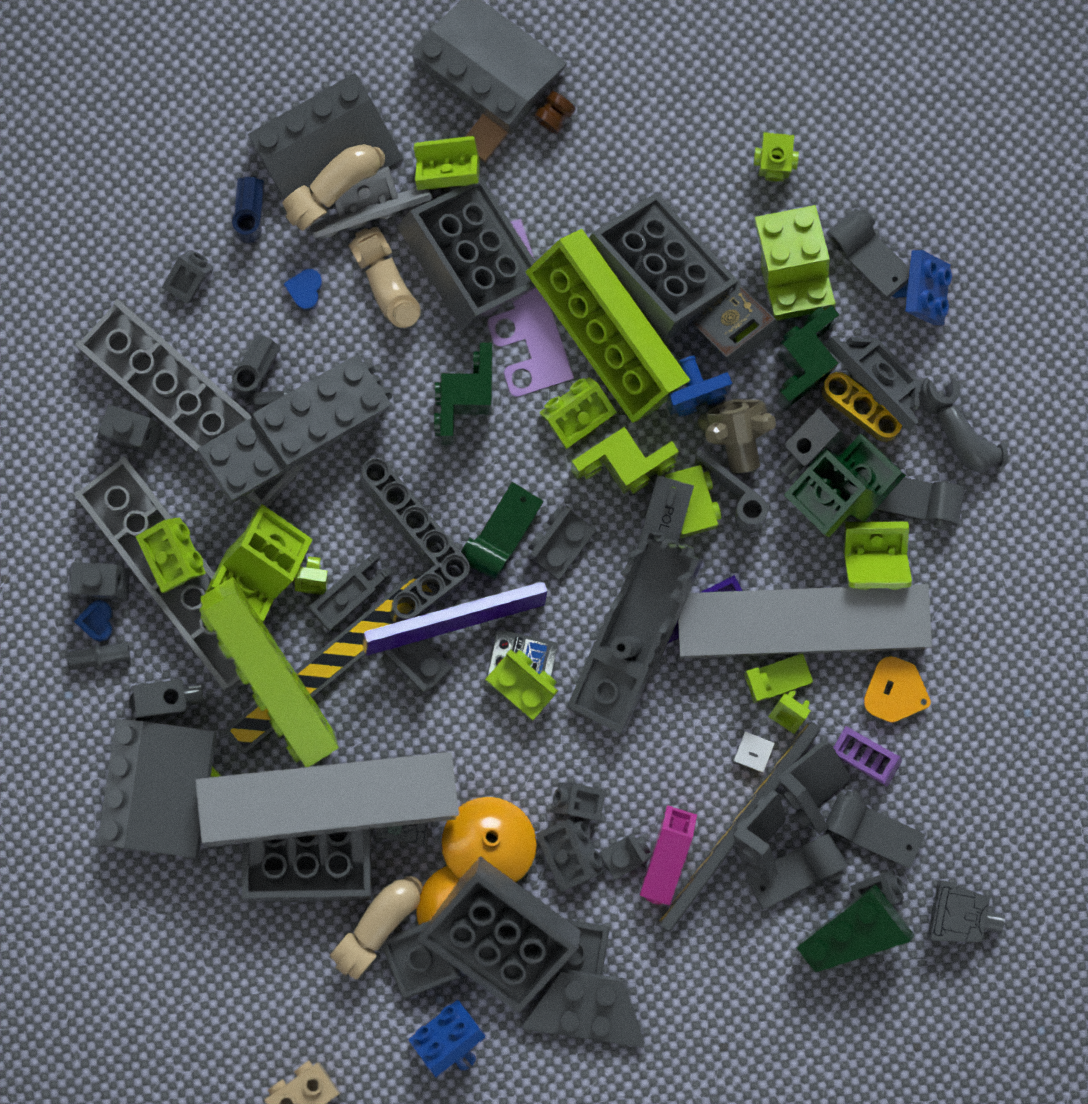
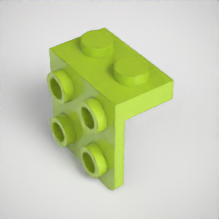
M908 521L845 522L843 555L849 587L860 590L870 588L898 590L911 587L912 577L907 556L909 539Z

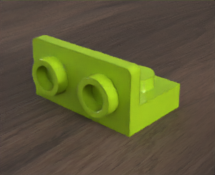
M590 377L574 382L570 386V391L561 397L552 398L545 404V409L540 411L542 418L548 422L566 449L617 413L599 384Z
M181 518L165 519L136 535L137 541L162 593L169 592L192 578L201 577L206 574L203 567V559L199 552L195 550L190 539V531Z
M510 649L485 680L528 718L534 721L558 693V690L554 687L557 682L544 670L540 674L537 673L530 666L533 661L521 650L514 653Z

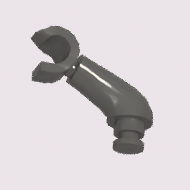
M927 377L921 384L918 396L920 405L927 412L937 414V418L955 454L964 466L974 472H987L989 467H994L996 463L999 467L1006 466L1008 461L1007 446L1005 444H998L996 447L995 444H989L986 438L979 437L967 422L958 406H953L960 393L959 380H952L945 387V397L938 393L935 384Z

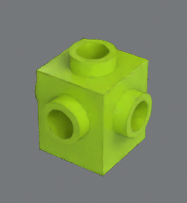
M763 132L761 147H755L753 166H759L758 176H765V180L771 182H782L784 178L789 179L792 169L797 170L799 151H793L795 135Z

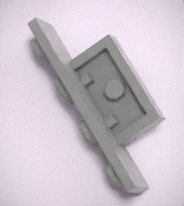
M386 166L380 168L371 178L358 182L346 191L335 202L338 214L316 220L310 226L314 238H330L336 235L339 230L348 227L351 229L360 228L366 225L369 220L376 218L387 219L396 215L397 211L406 208L415 209L432 200L429 189L417 190V188H413L397 194L390 169Z

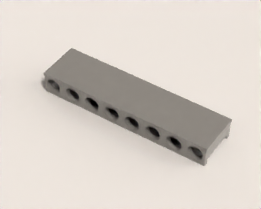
M118 299L113 302L114 305L89 333L75 344L82 354L194 452H197V448L251 418L247 411ZM304 463L293 466L288 472L246 495V497L257 507L263 504L268 508L305 466Z
M122 456L119 459L120 461L80 491L77 490L73 494L216 681L228 694L242 683L235 671L237 667L233 662L234 658L230 657L227 659L218 645L217 632L215 630L211 633L208 631L200 618L202 614L199 611L202 607L200 597L207 593L206 590L215 573L203 559L205 575L192 578L169 592H161L136 535L165 519H172V517L126 457Z
M929 584L911 585L909 588L898 590L889 588L860 590L851 587L689 593L678 618L679 659L926 650L932 647Z
M452 752L195 779L201 841L204 847L456 820L457 816H459Z

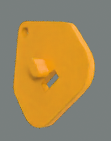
M893 656L885 657L879 661L864 697V706L868 713L893 723L930 706V697L914 664ZM891 681L893 685L889 695L884 694L887 682ZM922 699L926 700L925 705L921 704Z

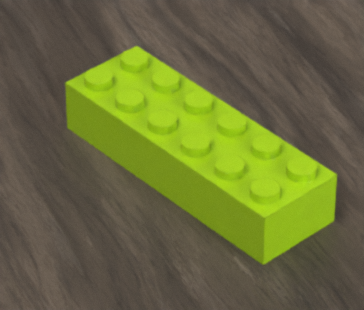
M583 229L559 239L525 272L632 423L655 412L667 401L670 393L680 390L691 381Z
M231 577L201 596L202 607L199 611L202 614L200 616L202 622L210 633L214 630L217 632L216 636L219 640L218 645L227 659L230 657L234 658L233 662L237 667L235 671L243 684L250 683L252 685L251 689L254 693L252 696L262 711L265 709L269 711L268 715L271 719L269 722L279 737L285 735V741L288 744L287 749L296 763L302 761L305 767H310L339 749L333 728L235 579Z

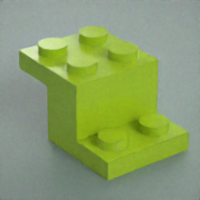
M816 205L755 217V226L761 246V270L773 317L778 321L809 315L820 307L824 311L831 305L835 308L836 303L829 280L830 258Z
M623 427L572 460L570 470L577 480L583 476L588 480L602 470V464H604L623 494L630 490L635 494L649 484V478L657 473V475L663 476L675 467L674 464L676 463L679 451L671 441L645 458L627 429Z
M261 504L255 510L246 530L226 550L206 592L208 593L233 577L263 622L274 599L293 582L313 539Z

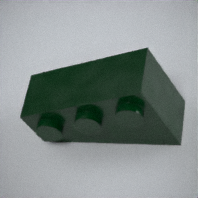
M875 884L801 940L796 949L814 972L817 973L909 943L915 934Z

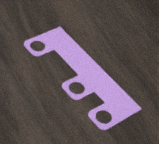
M521 219L512 221L511 224L533 257ZM537 288L514 301L515 309L491 316L488 319V327L495 345L505 346L525 339L531 359L510 365L504 370L509 391L513 396H521L574 379L551 308ZM509 319L514 323L515 332L510 338H501L497 335L495 326L499 320ZM518 369H526L532 376V381L526 388H518L512 382V375Z

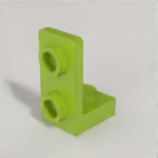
M798 654L761 668L757 667L743 674L754 704L813 682L803 654Z

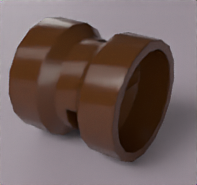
M552 91L546 98L545 106L538 108L533 117L546 130L558 135L563 128L564 120L571 118L576 108L565 97Z

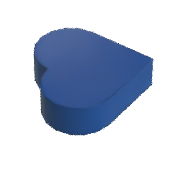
M306 269L283 283L300 309L311 310L317 306L319 301L317 292L321 289L322 278L316 270Z
M102 600L91 603L74 621L97 642L107 641L113 633L112 624L109 622L113 614L112 608Z

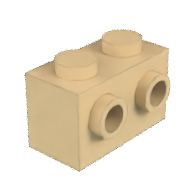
M307 1061L293 1071L297 1076L295 1079L287 1084L282 1079L269 1088L267 1091L270 1096L265 1099V1102L267 1104H326L341 1092L320 1062L312 1065L310 1061Z

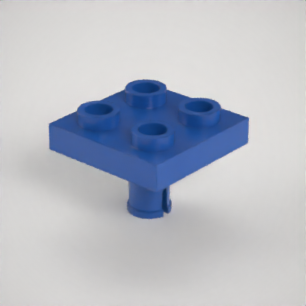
M912 250L908 283L892 295V297H907L905 312L932 325H945V316L949 311L947 299L948 286L952 281L951 264L924 250Z
M695 356L679 360V365L691 381L685 385L686 388L668 395L666 406L670 416L678 413L679 417H684L697 411L696 407L707 402L708 406H713L725 401V396L729 394L732 386L728 372L704 381Z
M457 999L451 1005L446 1006L428 1024L420 1027L408 1040L429 1070L437 1078L454 1063H456L460 1070L469 1069L463 1058H466L472 1066L476 1061V1057L470 1050L485 1039L486 1035Z

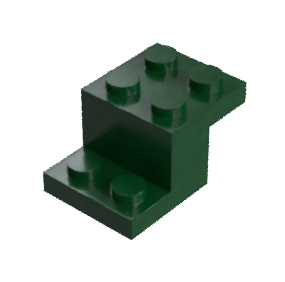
M832 305L825 311L822 307L818 308L807 317V321L804 323L805 326L802 329L795 326L782 337L783 340L780 342L781 347L777 355L793 373V376L781 385L782 388L779 390L780 396L776 401L783 411H786L822 383L835 371L839 364L819 340L820 336L834 326L839 317V313Z
M480 342V351H473V374L441 373V382H435V406H441V413H434L435 437L441 438V445H454V415H492V343Z
M860 433L840 456L825 448L787 490L784 496L825 536L830 537L850 514L865 522L902 481L906 474L865 435Z

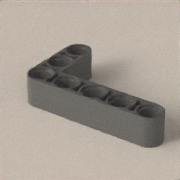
M371 458L362 467L360 475L362 488L429 568L427 572L395 596L390 609V617L393 622L397 623L425 615L465 583L470 568L465 556L383 459ZM375 470L380 472L383 478L379 481H373L368 478L367 473ZM396 494L401 497L403 502L399 505H393L388 502L386 497ZM410 518H416L421 521L422 527L419 529L410 528L406 521ZM437 542L441 545L442 551L438 553L430 552L426 544ZM457 566L462 571V575L452 577L447 573L446 568ZM431 584L436 587L438 593L434 596H428L423 593L422 586ZM401 603H407L412 606L414 612L409 615L401 614L397 606Z

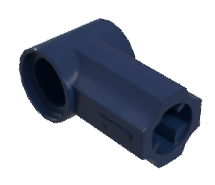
M256 177L237 178L235 212L232 218V225L237 239L244 243L255 242L262 233L261 218L265 182ZM246 220L255 223L253 229L249 231H243L239 226Z

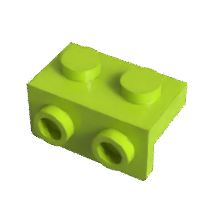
M474 136L414 143L417 190H434L443 187L467 186L479 183L480 159Z

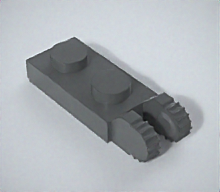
M376 552L357 568L354 566L308 607L311 613L329 632L376 591L375 588L381 585L393 573L387 567L381 570L371 582L362 575L380 559Z

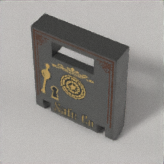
M738 282L732 288V293L728 291L699 316L700 318L690 323V326L731 366L780 329L777 320ZM755 322L756 329L735 344L732 339Z

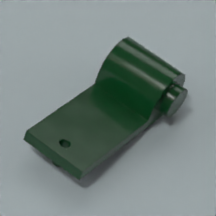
M511 482L480 535L475 540L470 537L462 548L461 553L467 559L469 566L495 581L544 501L516 483Z

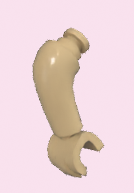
M366 144L346 148L321 171L311 183L310 188L303 185L293 191L282 202L287 212L285 217L293 226L297 225L301 231L307 229L326 214L327 209L325 206L329 208L352 186L364 179L371 178L383 167L385 163L383 151L378 147H371Z
M378 227L369 230L365 228L359 231L348 246L361 269L371 265V268L365 272L381 312L387 320L397 327L407 328L412 326L420 317V305L404 283L393 258L384 259V257L393 253L384 235Z
M407 876L403 880H395L384 888L369 905L354 933H348L333 950L330 957L336 963L335 968L344 976L348 974L352 978L358 979L376 958L375 951L379 950L393 930L418 907L420 895L423 891V886L419 879Z

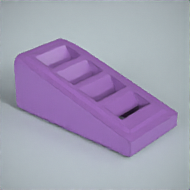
M845 726L833 747L840 760L886 787L902 763L901 757ZM851 738H854L856 742L847 756L843 752ZM864 744L867 748L858 762L854 759ZM876 751L879 754L871 768L866 767L873 752ZM888 758L890 761L882 775L878 774L877 771L884 759Z

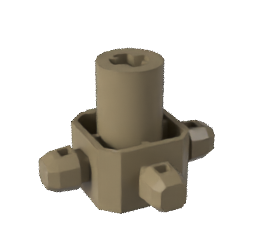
M733 399L725 401L701 414L697 419L699 428L706 431V440L709 443L725 445L729 469L732 473L749 472L760 467L756 438L776 427L775 417L767 413L766 404L760 400Z

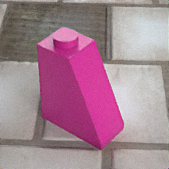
M667 805L640 891V896L645 897L650 903L657 905L663 903L671 904L693 839L697 819L696 814Z

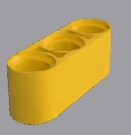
M834 372L824 381L821 389L823 398L875 439L881 442H888L898 435L902 424L883 405L877 403L869 391L842 372ZM833 381L842 383L845 389L844 394H832L829 390V383ZM857 400L865 401L869 405V412L867 414L857 413L854 409V402ZM881 419H888L893 423L894 431L892 433H884L880 430L879 421Z

